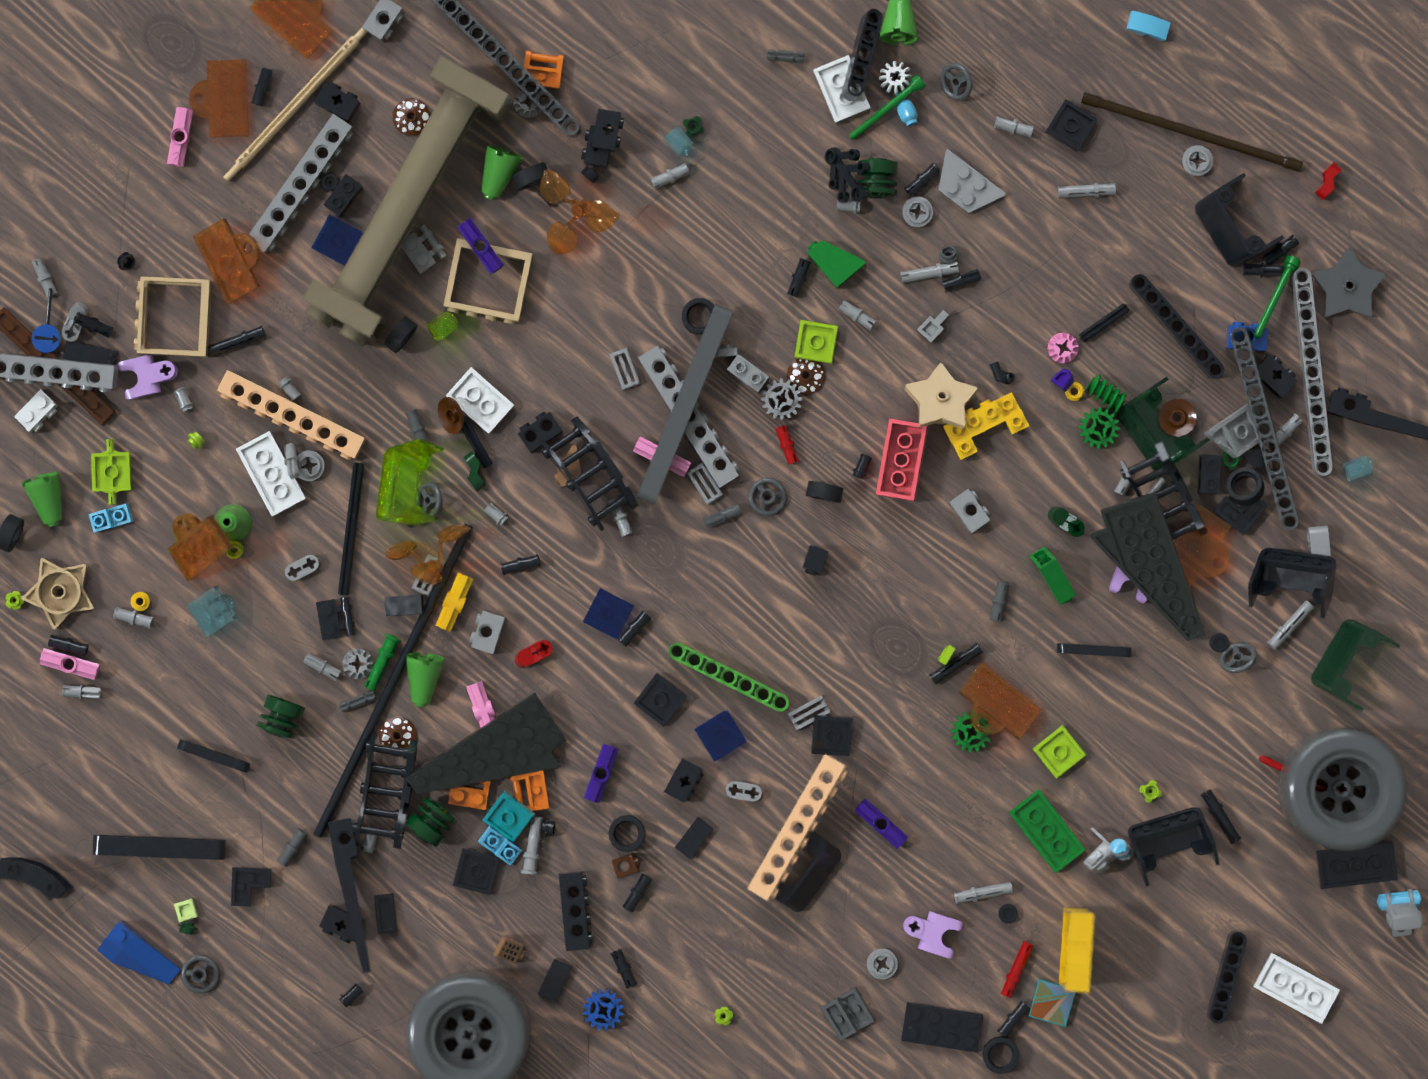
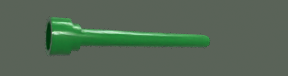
M918 75L914 76L906 89L852 131L849 135L850 139H856L914 91L923 90L926 87L923 80Z
M1290 255L1286 257L1284 261L1285 270L1254 332L1255 338L1259 339L1262 336L1291 273L1298 270L1301 263L1298 258Z

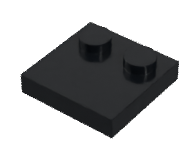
M1065 99L1045 133L1078 152L1098 119Z
M656 673L633 704L664 727L687 695L659 673Z
M814 715L811 754L850 756L853 718Z
M462 848L452 885L490 895L500 858Z

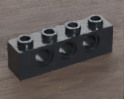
M582 871L559 873L566 951L589 949V944H593L592 933H588L587 926L591 925L590 913L586 914L589 898L588 894H584V887H587V877L582 874ZM570 887H577L580 894L577 897H572L569 894ZM579 906L582 911L579 916L572 915L571 907ZM575 925L582 926L583 933L581 935L573 933L572 928Z

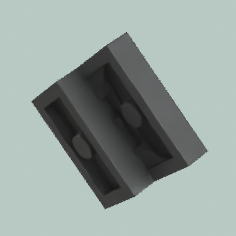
M857 987L852 988L821 1007L840 1041L876 1020Z

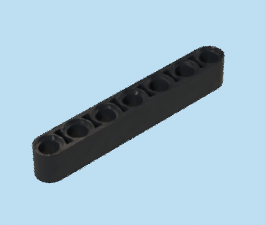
M1142 274L1135 275L1129 282L1132 292L1208 378L1217 379L1222 376L1224 366L1148 278ZM1141 279L1144 284L1143 288H1136L1134 280ZM1148 293H1153L1156 296L1154 303L1148 302ZM1160 308L1168 309V317H1162L1159 314ZM1173 322L1180 323V332L1172 329ZM1186 336H1190L1193 338V346H1187L1185 344L1184 340ZM1198 351L1206 353L1205 361L1198 359ZM1211 365H1216L1219 368L1218 375L1211 374Z
M93 835L92 854L225 860L226 840Z

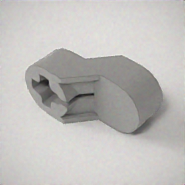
M80 302L75 303L71 307L62 329L63 338L70 342L75 341L79 337L83 326L73 323L76 313L80 312L86 316L88 315V307Z

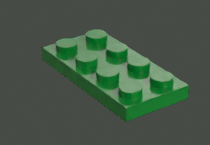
M1039 789L1008 812L1055 874L1086 850Z

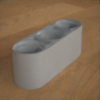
M1307 527L1309 553L1331 557L1328 527Z

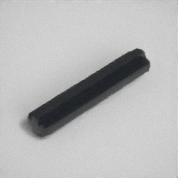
M1123 303L1081 332L1079 334L1080 339L1083 342H1087L1130 311L1128 306Z
M463 416L464 425L462 432L484 468L493 464L492 460L468 419Z

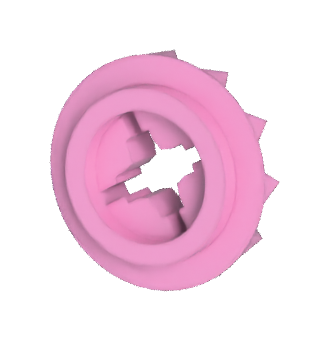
M1058 333L1050 339L1048 353L1054 361L1068 363L1076 357L1079 346L1071 334ZM1067 341L1066 347L1070 351H1064L1059 355L1060 348L1056 344L1062 345Z

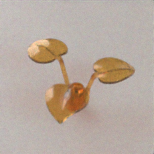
M546 169L543 172L540 183L542 197L552 204L558 203L560 200L564 203L573 204L572 213L574 217L565 226L561 222H555L548 230V244L555 254L568 253L576 247L577 235L574 230L569 228L576 219L583 216L588 218V228L598 233L608 230L617 222L620 214L602 201L595 200L590 203L586 199L577 201V199H565L571 192L568 182L558 173Z
M450 525L439 531L437 534L439 538L438 560L423 563L414 550L417 544L413 541L396 543L384 554L391 560L403 559L409 554H413L418 564L411 568V574L427 584H437L443 580L440 571L443 566L441 562L442 543H449L459 539L471 530V527Z

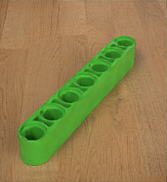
M674 643L669 647V655L672 659L776 711H784L788 708L789 700L785 695L681 643ZM674 646H680L683 649L680 657L673 656L672 648ZM693 654L698 655L700 658V663L695 666L689 663V657ZM709 663L716 664V673L709 674L706 671V666ZM728 671L734 674V680L730 683L725 682L723 679L724 673ZM749 680L752 687L749 691L741 689L742 681ZM760 689L768 690L769 696L767 699L761 700L758 697ZM779 697L786 700V705L783 708H777L775 705V700Z

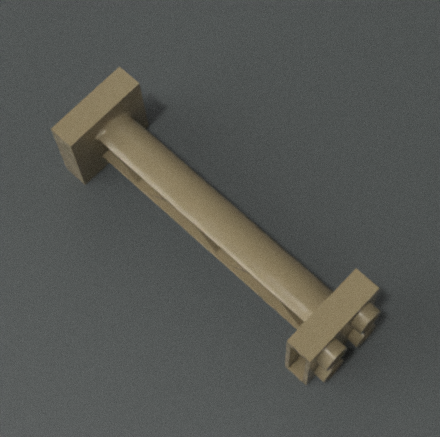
M443 56L439 58L430 74V78L434 86L444 93L334 286L329 288L313 279L302 298L310 305L306 312L310 318L328 328L331 327L334 320L343 324V327L339 333L361 347H364L368 339L377 343L388 324L382 317L368 310L367 306L475 116L480 112L502 125L513 105L508 93Z

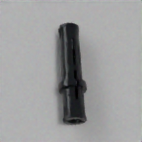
M261 325L247 332L246 330L241 331L239 335L208 345L211 356L214 357L245 344L248 346L251 344L250 342L265 338L266 334Z
M976 642L964 652L960 651L957 657L932 674H929V676L937 685V683L963 665L970 664L969 661L983 653V651Z
M1209 789L1207 792L1202 793L1200 796L1209 807V813L1214 815L1230 844L1235 843V839L1239 841L1241 836H1239L1222 808V803L1218 802L1212 790Z

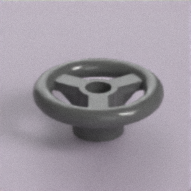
M958 63L947 65L941 73L942 89L953 100L961 101L966 99L970 95L973 86L969 71ZM958 69L961 72L953 74L952 72H950V70ZM946 77L951 81L953 93L947 86ZM967 86L965 92L959 95L960 89Z
M762 478L751 486L748 499L750 506L756 513L763 516H772L783 509L787 495L784 486L779 481L773 478ZM762 484H773L780 492L774 493L771 489H765ZM756 489H758L761 493L760 500L762 501V504L760 508L756 505L754 500V494ZM766 493L771 495L770 500L764 499ZM781 498L776 508L765 510L767 504H771L775 499Z
M426 482L419 487L416 493L415 508L422 519L431 520L439 513L443 499L439 487L435 483ZM427 488H432L435 494H430ZM422 495H423V498H424V506H423V509L421 508V496H422Z
M1238 642L1231 644L1221 653L1219 658L1220 666L1229 673L1244 672L1254 665L1257 659V652L1248 643ZM1239 648L1248 649L1251 652V656L1243 655L1240 653ZM1233 650L1234 655L1232 659L1225 663L1227 654Z
M196 955L189 958L184 963L181 971V978L185 987L199 994L211 991L217 985L220 975L215 961L204 955ZM196 961L206 962L203 967L188 970L189 966ZM211 966L214 972V977L212 982L208 985L206 981V971ZM198 971L203 973L202 978L197 977ZM187 976H191L194 982L201 983L202 988L191 985Z

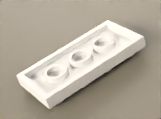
M270 431L236 449L272 517L306 499L296 478L290 479L287 466L284 463L285 458Z
M1273 953L1268 957L1253 985L1258 990L1321 1024L1340 991L1336 987Z

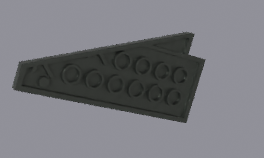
M1154 491L1101 509L1100 512L1106 528L1089 533L1090 538L1187 641L1205 636L1203 624L1156 492Z
M534 692L408 775L406 779L416 794L558 768L560 764L551 751L567 740Z

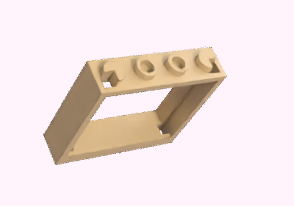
M457 238L443 306L448 308V312L456 314L459 311H464L467 316L477 317L479 314L484 315L486 320L496 321V318L504 319L503 323L515 325V322L520 323L533 254L490 245L497 256L525 261L514 314L451 302L461 250L473 251L466 240ZM477 243L475 246L477 251H483L486 248V244Z
M140 277L137 286V292L140 293L139 300L136 301V312H139L138 319L135 320V331H138V335L134 339V350H137V354L208 358L212 281L204 279ZM149 284L201 287L198 351L145 348Z

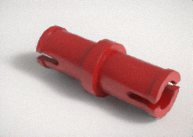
M786 425L775 428L781 444L779 447L783 449L787 464L799 461L793 446L794 441H791Z

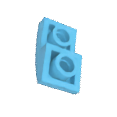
M1131 11L1126 29L1141 36L1148 35L1159 41H1165L1170 22L1145 13Z
M129 503L88 514L94 533L134 522Z
M488 826L478 840L481 845L510 866L522 851L490 826Z

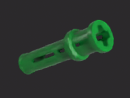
M388 633L385 634L386 639L382 647L378 649L379 656L364 687L372 691H376L389 660L394 658V651L398 643L402 641Z

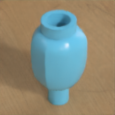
M905 98L897 105V111L901 121L907 127L918 123V113L912 101Z

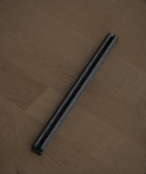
M362 463L353 464L338 588L339 595L349 594L364 464Z

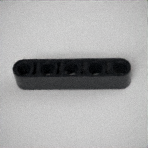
M870 9L860 20L842 89V95L848 101L857 99L865 88L882 23V14L877 9ZM868 16L873 17L875 23L870 22ZM864 34L870 37V41L864 38ZM859 51L865 54V59L859 55ZM854 70H859L861 76H857ZM850 87L856 90V94L850 91Z
M1236 930L1231 931L1227 936L1207 1010L1208 1018L1216 1024L1223 1023L1227 1018L1247 943L1246 936ZM1235 935H1240L1242 938L1238 945H1234L1232 942V938ZM1231 953L1236 955L1234 963H1228L1227 957ZM1225 972H1230L1232 975L1231 980L1228 982H1224L1222 979ZM1220 991H1225L1227 994L1226 998L1222 1001L1218 1000L1217 994ZM1216 1009H1220L1222 1012L1219 1019H1213L1212 1013Z

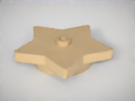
M940 363L927 380L906 384L905 391L918 406L920 428L935 423H947L964 429L966 425L964 406L975 395L977 387L955 381L944 365Z
M41 558L38 582L22 597V600L42 608L54 630L72 612L95 609L84 589L87 564L62 568ZM60 588L64 590L62 596L58 595L57 593L58 589Z

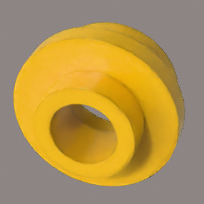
M1073 382L1065 392V395L1069 400L1077 401L1082 398L1084 388L1080 383ZM1072 388L1077 389L1078 393L1076 395L1071 394Z
M137 592L131 597V606L137 611H144L150 605V598L144 592ZM138 598L143 599L142 605L137 604Z

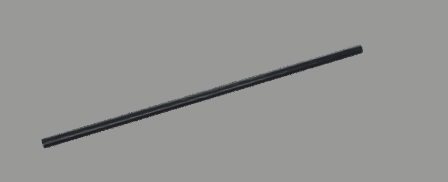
M464 523L424 605V614H420L313 834L322 838L328 822H330L366 748V743L370 740L407 664V654L413 652L473 529L472 526Z

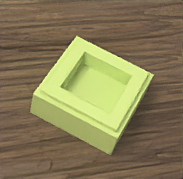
M193 898L174 904L179 923L199 917Z

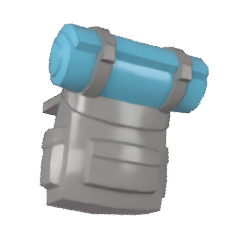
M1093 827L1091 828L1092 832L1103 841L1083 862L1095 875L1103 874L1110 868V863L1116 859L1126 861L1132 858V849L1126 841L1116 839L1110 844Z
M1409 889L1403 892H1385V894L1378 895L1377 904L1381 911H1386V921L1389 927L1392 928V935L1394 937L1411 935L1412 929L1421 928L1423 915L1417 907L1420 906L1422 898L1418 890L1412 891Z

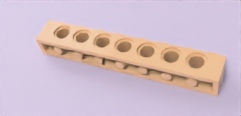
M228 370L217 391L221 392L220 397L231 401L233 398L238 401V406L245 409L251 407L255 409V414L263 418L267 415L273 418L271 422L281 427L285 424L290 427L289 431L297 435L302 432L307 435V440L315 444L317 441L324 443L323 448L331 452L336 449L341 452L340 456L347 460H351V458L357 459L366 441V438ZM238 386H243L244 393L241 396L235 395V389ZM256 394H259L261 396V402L257 405H254L252 403V397ZM272 403H277L279 406L276 413L269 411V406ZM290 411H294L296 414V418L292 422H288L286 419V415ZM306 420L313 422V427L310 430H305L303 427V423ZM324 428L330 430V436L326 439H323L320 435L321 430ZM340 437L347 438V445L345 447L338 446L337 441Z
M826 754L824 755L747 888L748 890L767 901H770L771 898L775 899L780 890L777 888L780 882L784 883L789 875V872H787L789 866H794L799 857L797 855L799 849H803L809 840L806 838L810 831L813 832L818 825L816 820L819 814L823 815L828 807L826 802L829 797L833 798L838 790L836 785L839 780L841 782L844 780L847 771H845L847 767ZM826 773L833 775L831 783H824L823 776ZM816 790H822L823 798L821 800L814 799L813 794ZM809 806L812 807L814 810L813 815L805 817L804 809ZM798 823L804 826L801 834L794 832V827ZM788 840L794 842V848L791 851H787L784 848V844ZM778 857L784 859V865L781 868L775 866V859ZM773 874L775 877L774 882L770 885L766 884V875Z

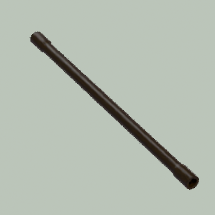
M1084 92L1081 100L1082 104L1108 110L1265 160L1299 173L1303 165V161L1274 154L1120 105Z

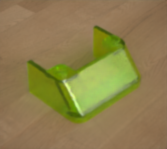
M419 438L386 450L383 456L376 507V518L378 520L409 525H419L435 520V516L424 513L422 507L416 506L420 472L426 470L431 465V455L444 451V447Z

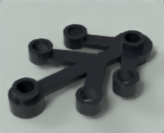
M837 147L828 149L824 157L826 163L830 165L828 185L830 189H839L837 194L838 201L846 203L850 199V194L846 191V182L852 189L851 199L854 202L865 201L868 198V191L858 185L851 172L865 174L869 170V164L860 161L857 164L844 165L842 162L844 159L858 161L860 151L850 149L849 151L841 152ZM837 169L839 170V179H837Z

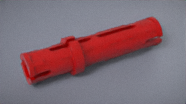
M1022 941L1009 974H1006L1007 979L1000 994L1012 998L1017 983L1021 981L1019 978L1034 945Z

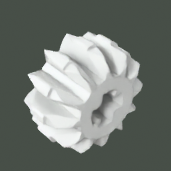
M893 61L892 67L886 63L885 67L887 70H880L884 76H879V80L885 81L881 84V87L883 88L888 85V93L891 91V88H894V94H897L898 88L903 91L905 89L903 85H910L907 79H911L912 76L905 74L909 71L908 67L902 70L904 65L902 62L899 67H896V61ZM896 73L899 75L898 78H900V80L896 79L894 82L892 81V77H890V75L894 76Z

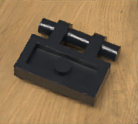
M348 597L341 598V606H336L335 599L316 602L322 640L342 637L341 629L345 628L347 636L354 635L353 627H355V623L352 621L350 611L352 610V605L349 604ZM343 611L345 623H339L338 612Z

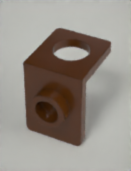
M633 853L612 860L617 878L633 873L636 874L638 873L637 868H640L638 857H633ZM620 861L628 862L629 869L626 872H621L618 869Z

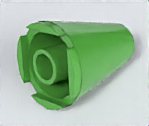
M889 0L880 31V40L890 45L904 42V45H910L917 41L918 33L911 0Z
M487 145L481 190L485 198L490 200L500 198L512 176L522 163L523 157L514 152L510 153L507 149Z
M59 472L38 475L32 482L31 478L24 480L22 486L42 522L48 524L49 527L60 524L59 521L62 520V502Z
M235 504L226 505L214 517V530L226 542L233 540L241 541L251 531L252 519L248 511L242 506Z
M421 652L407 654L406 663L411 701L415 703V706L426 707L427 704L431 703L444 665V657L431 653L427 655H421Z

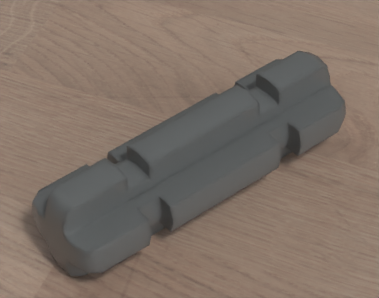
M769 49L767 51V60L775 61L777 59L782 62L796 61V63H803L804 53L782 50L776 52V50Z
M369 691L365 695L361 694L349 699V701L341 702L339 704L340 710L347 712L350 708L354 709L367 704L368 701L376 700L375 692Z

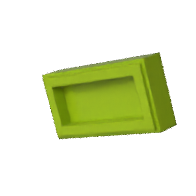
M946 645L938 658V662L946 665L955 648L951 645Z

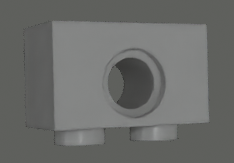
M380 0L362 28L383 43L385 39L388 40L393 33L392 28L395 23L399 24L404 17V14H402L403 9L391 0ZM382 16L389 17V22L387 24L383 25L379 23V20Z
M739 354L727 369V372L757 394L769 379L768 375Z
M967 489L951 500L949 505L971 534L990 521L989 516L991 514L985 506L981 507L979 505L977 494L973 490L970 492ZM968 505H973L976 508V513L973 516L966 513Z
M483 611L482 614L478 613L475 622L478 627L476 632H472L469 640L472 643L471 647L494 654L506 618L487 611ZM485 626H489L492 629L491 636L487 638L481 633L482 628Z

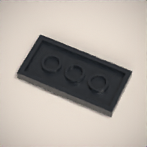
M1393 841L1376 843L1367 848L1354 851L1316 850L1320 889L1398 880Z
M907 1002L901 1041L977 1053L983 1014Z

